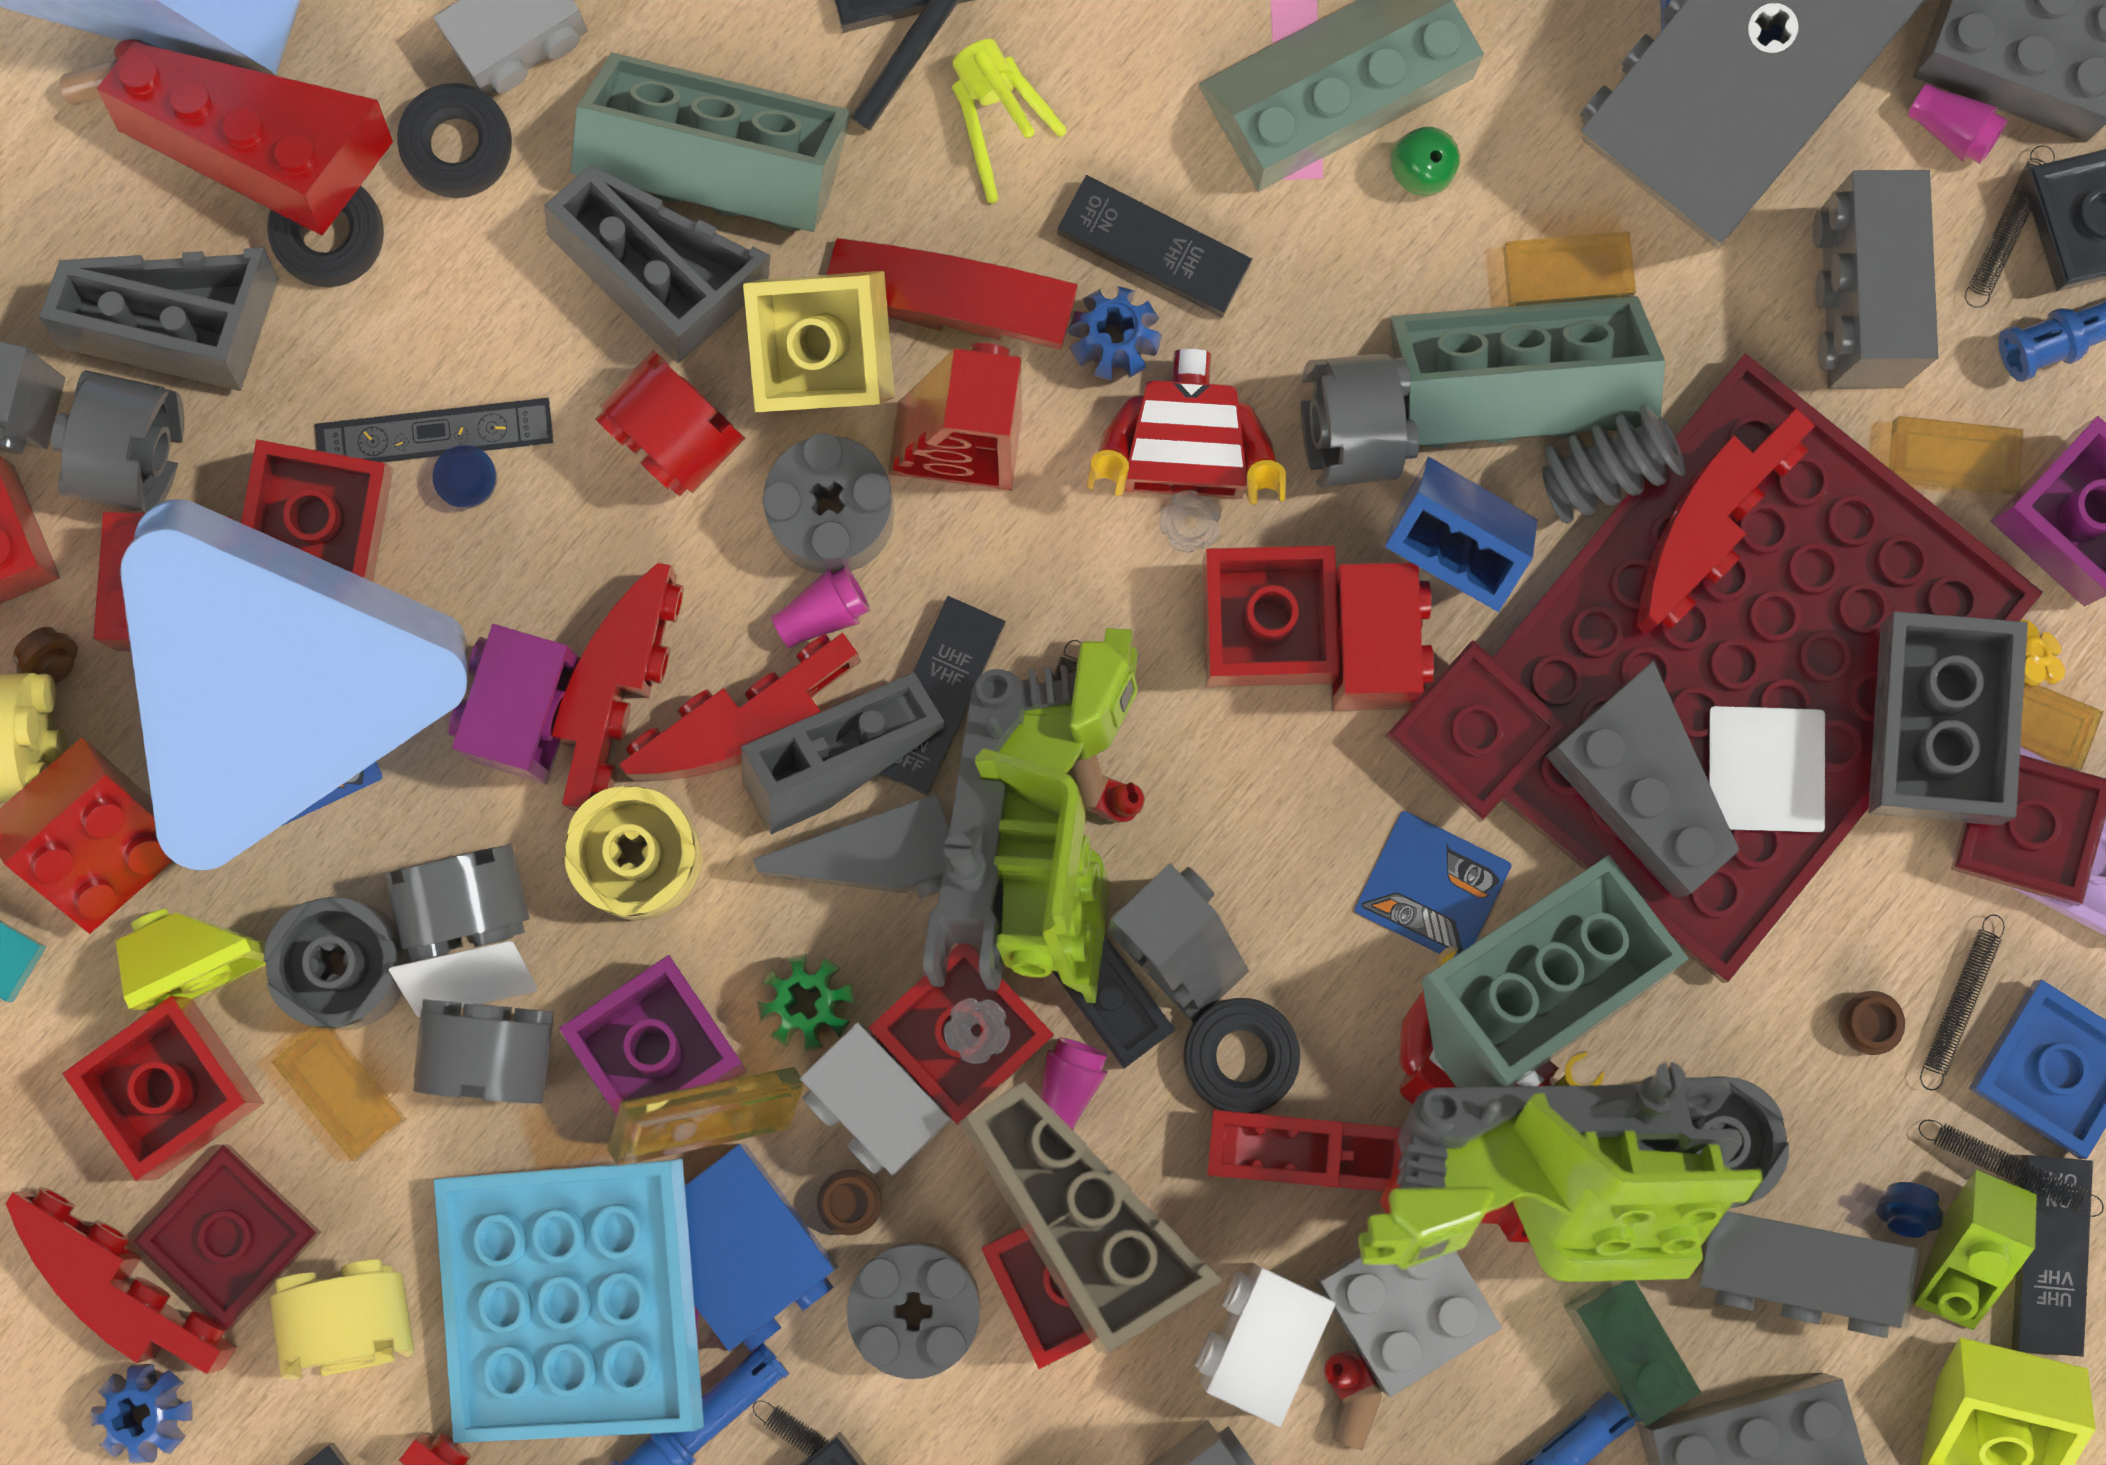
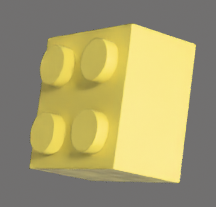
M884 271L760 279L743 284L755 412L880 405L895 397Z

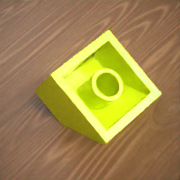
M1959 1337L1937 1378L1920 1465H2075L2096 1429L2088 1368Z

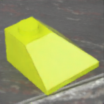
M167 908L153 911L136 919L131 923L134 932L116 940L123 997L128 1008L134 1010L150 1011L171 995L192 998L194 1000L266 966V962H264L266 942L193 916L177 912L170 914Z

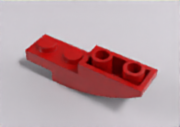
M1797 408L1753 452L1737 437L1733 436L1699 472L1684 493L1663 529L1649 563L1641 593L1637 627L1645 635L1661 622L1671 630L1697 603L1689 593L1705 577L1714 585L1741 558L1733 550V547L1746 533L1728 515L1730 514L1737 522L1741 521L1766 495L1757 485L1772 470L1782 478L1809 451L1800 441L1815 425Z
M663 563L654 565L617 602L592 636L567 686L551 736L561 744L575 746L562 805L571 811H577L595 794L614 787L616 765L608 764L613 740L622 741L624 739L631 710L630 703L622 702L624 693L649 698L652 684L663 683L670 654V648L662 645L667 621L677 622L684 595V586L676 584L677 575L671 565Z
M843 632L833 640H830L827 634H824L813 640L796 655L800 664L781 678H779L776 672H772L753 684L744 693L749 701L740 708L737 707L724 688L712 695L709 689L698 693L679 708L678 713L682 718L661 733L657 727H654L632 741L626 747V751L630 756L619 765L633 781H668L701 776L742 764L741 746L820 713L821 710L812 698L861 663L859 654Z
M40 1187L37 1193L34 1191L12 1192L5 1204L17 1234L34 1265L68 1308L107 1344L136 1364L155 1359L160 1349L164 1348L206 1375L225 1368L237 1346L222 1338L226 1331L225 1328L220 1326L214 1319L200 1312L191 1311L189 1316H186L168 1305L167 1302L171 1295L149 1280L141 1277H136L133 1283L128 1280L142 1257L126 1248L130 1239L124 1233L97 1220L92 1226L70 1214L75 1207L71 1201L45 1187Z

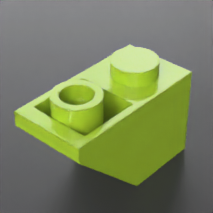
M1976 1169L1945 1213L1915 1292L1913 1305L1974 1330L2035 1249L2037 1195Z

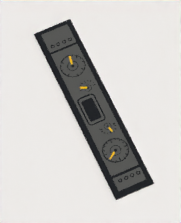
M549 397L315 423L317 451L376 462H391L554 443Z

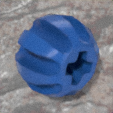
M1117 286V297L1114 299L1105 298L1101 290L1098 289L1083 298L1084 305L1090 313L1074 311L1071 314L1067 332L1071 336L1081 338V340L1074 343L1070 350L1080 366L1089 361L1099 362L1094 373L1095 377L1112 381V369L1120 367L1124 368L1130 378L1146 369L1145 362L1139 354L1155 356L1158 353L1162 335L1160 332L1147 327L1155 324L1159 317L1149 301L1139 306L1130 304L1135 294V291L1132 289ZM1117 325L1119 333L1124 335L1123 342L1112 343L1110 335L1105 333L1106 326Z
M153 1364L130 1365L127 1369V1380L121 1375L113 1373L98 1390L106 1400V1406H93L91 1409V1427L102 1424L107 1429V1437L99 1445L115 1458L127 1447L129 1462L132 1464L154 1463L157 1458V1447L164 1453L171 1454L186 1437L177 1426V1421H191L193 1418L192 1400L181 1403L177 1399L176 1391L184 1382L170 1370L163 1373L157 1381ZM142 1404H147L151 1415L146 1417L142 1423L137 1424L133 1412L137 1411Z

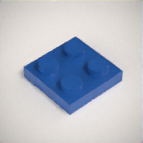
M2034 980L1968 1089L2076 1158L2088 1159L2106 1128V1020L2044 980Z

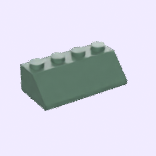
M1356 0L1200 82L1199 88L1257 191L1260 192L1317 160L1332 154L1474 79L1484 53L1453 0Z
M611 52L576 108L571 174L580 175L590 165H593L642 191L650 192L660 200L670 202L683 200L711 207L715 212L726 216L745 215L769 221L783 230H807L814 232L828 204L851 110Z
M1638 296L1391 316L1390 327L1394 359L1405 358L1410 373L1409 394L1403 396L1406 420L1415 421L1419 445L1438 448L1455 442L1479 440L1506 442L1516 437L1540 435L1568 437L1577 432L1592 431V427L1597 424L1604 430L1617 432L1616 416L1623 414L1634 428L1641 426L1639 407L1647 404L1658 418L1661 417L1665 359Z
M1608 855L1422 979L1435 1059L1457 1088L1513 1087L1652 990L1689 960V958L1614 860Z

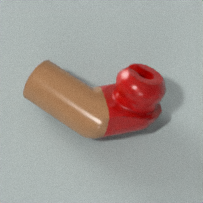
M133 39L121 41L114 48L116 60L63 74L60 78V89L63 97L72 105L100 99L101 97L96 89L133 42L144 43Z
M1097 755L1087 760H1083L1078 756L1073 767L1069 770L1070 776L1078 787L1086 811L1113 823H1123L1134 819L1143 809L1145 797L1142 789L1132 782L1124 784L1102 775Z
M1352 1351L1333 1353L1324 1364V1378L1334 1389L1343 1405V1410L1332 1439L1363 1451L1381 1402V1389L1362 1357Z

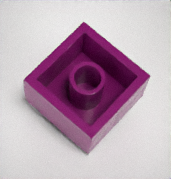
M2096 416L2072 432L1990 521L2084 607L2106 596V422L2099 416Z
M492 623L488 637L478 638L470 657L468 672L474 675L475 678L468 699H462L451 715L448 735L455 737L452 749L476 764L547 785L560 746V742L551 735L561 701L580 658L567 645Z
M667 955L559 1028L630 1137L638 1145L747 1072L741 1060L670 955Z

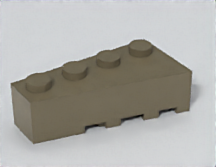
M1022 1082L959 1121L1098 1353H1110L1223 1281L1181 1241V1238L1162 1219H1159L1131 1191L1132 1189L1114 1171H1111L1086 1146V1143L1025 1082Z

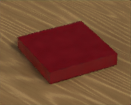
M1472 640L1385 737L1473 817L1481 822L1565 731L1568 725Z
M2020 754L2016 818L2001 825L1964 822L1951 870L2074 906L2082 905L2106 819V778Z
M223 1144L132 1242L220 1326L230 1330L275 1283V1280L279 1279L321 1234V1231L229 1144Z

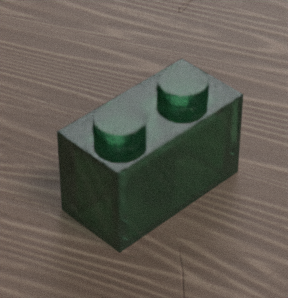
M1635 1280L1603 1281L1563 1305L1618 1400L1630 1413L1628 1415L1635 1422L1646 1427L1702 1393Z

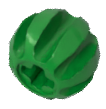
M807 954L788 957L793 970V974L789 979L782 980L777 972L771 968L761 983L776 988L777 997L772 1002H757L760 1021L773 1015H781L782 1023L770 1037L786 1048L792 1035L796 1030L800 1029L803 1030L805 1036L804 1051L824 1048L819 1038V1029L822 1025H830L840 1038L851 1022L837 1018L834 1015V1008L837 1003L841 1002L855 1003L852 986L848 984L840 989L830 990L829 982L841 968L827 958L823 959L821 967L816 974L808 975ZM802 986L810 993L818 989L820 990L822 997L814 1003L818 1014L811 1019L801 1012L794 1015L791 1013L790 1008L797 1002L793 992L798 987Z

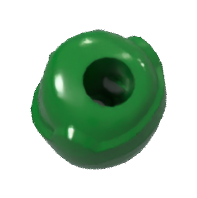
M1434 127L1415 129L1401 137L1392 147L1390 154L1391 170L1395 179L1407 191L1423 196L1436 195L1450 185L1457 173L1460 164L1458 145L1452 136L1442 129Z

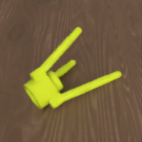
M984 39L969 45L956 55L952 65L960 80L954 83L951 88L962 108L986 200L990 204H995L998 201V193L974 100L978 99L981 105L984 106L1001 101L1023 136L1031 138L1034 136L1035 130L1011 92L1013 87H1015L1057 136H1064L1067 129L1054 114V111L1024 78L1011 56L1004 57L994 39Z

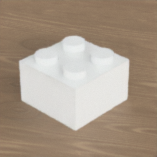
M1255 1263L1252 1264L1248 1275L1237 1271L1222 1303V1307L1226 1308V1311L1231 1312L1220 1335L1210 1331L1197 1357L1195 1367L1199 1368L1198 1372L1203 1374L1199 1382L1206 1393L1281 1427L1336 1303Z

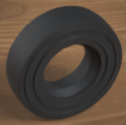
M446 83L423 91L410 102L400 119L397 144L404 166L419 185L440 196L464 198L485 191L501 177L510 160L512 135L503 111L489 95L470 85ZM450 119H463L470 122L476 127L479 136L475 152L468 159L458 163L442 161L435 156L431 147L432 135L441 123Z
M360 186L342 209V212L349 220V235L342 246L331 252H317L309 248L303 239L302 225L270 210L268 217L269 242L274 255L291 275L311 285L336 287L355 281L372 267L382 248L384 225L377 204L365 188Z
M1252 998L1228 999L1208 1008L1193 1023L1184 1045V1066L1190 1084L1205 1102L1221 1111L1257 1113L1272 1107L1291 1089L1300 1066L1299 1042L1289 1021L1273 1006ZM1239 1030L1248 1031L1258 1036L1267 1052V1061L1263 1071L1256 1078L1246 1082L1234 1081L1225 1076L1220 1070L1216 1058L1217 1048L1221 1040L1229 1033Z

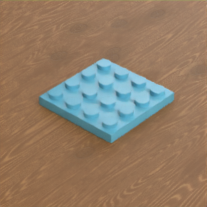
M682 1159L434 1179L453 1443L691 1432L704 1427Z

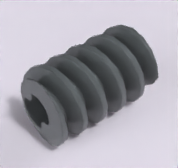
M1647 404L1639 407L1641 426L1634 428L1624 415L1620 414L1616 416L1617 436L1611 438L1597 424L1592 427L1593 446L1589 448L1585 446L1576 434L1568 438L1570 456L1566 458L1560 454L1553 444L1545 447L1547 466L1543 467V481L1551 504L1562 522L1569 524L1574 520L1575 508L1586 516L1593 514L1597 510L1598 497L1609 506L1617 504L1621 497V487L1630 495L1636 496L1644 491V476L1656 486L1664 484L1668 478V466L1680 476H1684L1687 473L1681 449L1664 418H1658Z

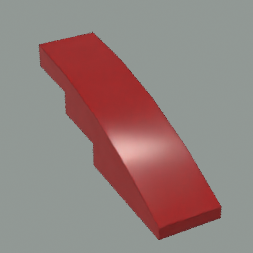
M836 238L826 275L884 271L889 318L941 331L943 325L1000 341L1002 335L1058 350H1062L1078 292V284L1014 268L941 253Z
M1213 1110L1207 1175L1384 1192L1402 1156L1398 1144V1134L1401 1127Z

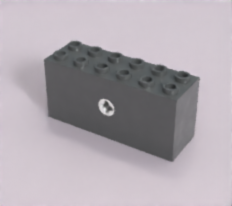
M1671 0L1663 12L1665 17L1662 21L1667 25L1655 40L1645 34L1621 63L1624 66L1622 72L1626 76L1618 86L1611 91L1603 85L1580 113L1581 121L1585 124L1581 130L1582 139L1608 162L1718 249L1925 0ZM1774 24L1783 29L1779 41L1773 40L1767 46L1758 42L1761 29L1768 31Z

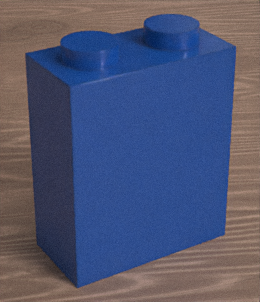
M1428 456L1396 509L1385 547L1499 613L1533 559L1538 519Z
M745 1143L737 1145L685 1185L694 1306L729 1352L741 1342L745 1344L750 1352L782 1328L774 1318L794 1301L804 1311L834 1288L827 1276L836 1270L838 1266Z

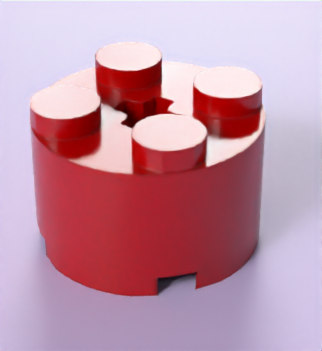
M653 349L600 404L603 411L595 418L621 445L625 444L635 454L641 448L648 453L640 464L665 488H670L679 497L686 490L694 493L746 439L733 427L734 425L684 377L679 376L670 367V364Z

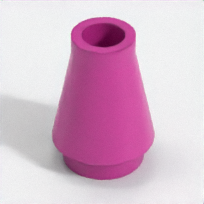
M1929 83L1920 91L1907 115L1919 122L1962 162L1970 158L1979 164L1988 156L2008 122L2007 119L1996 114L1998 108L1996 106L1940 90Z
M843 567L834 573L827 569L787 606L771 615V618L783 642L788 648H792L801 642L860 624L859 617L869 612L870 606L854 575L847 567Z
M1059 1037L1055 1049L1047 1050L1041 1099L1074 1130L1079 1118L1108 1074L1103 1069L1107 1054L1085 1043Z

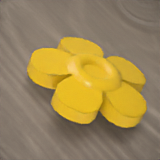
M2021 619V622H2028L2024 682L2032 686H2036L2044 680L2050 684L2058 683L2065 676V667L2062 661L2056 657L2062 651L2059 642L2051 633L2043 632L2039 634L2037 627L2032 622Z

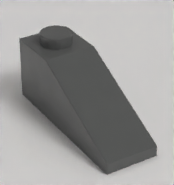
M913 672L741 746L743 786L772 835L830 809L944 728V720Z
M936 793L753 860L757 871L764 877L906 893L916 889L920 899L940 893L946 857L943 848H946L944 842L949 837L950 830Z

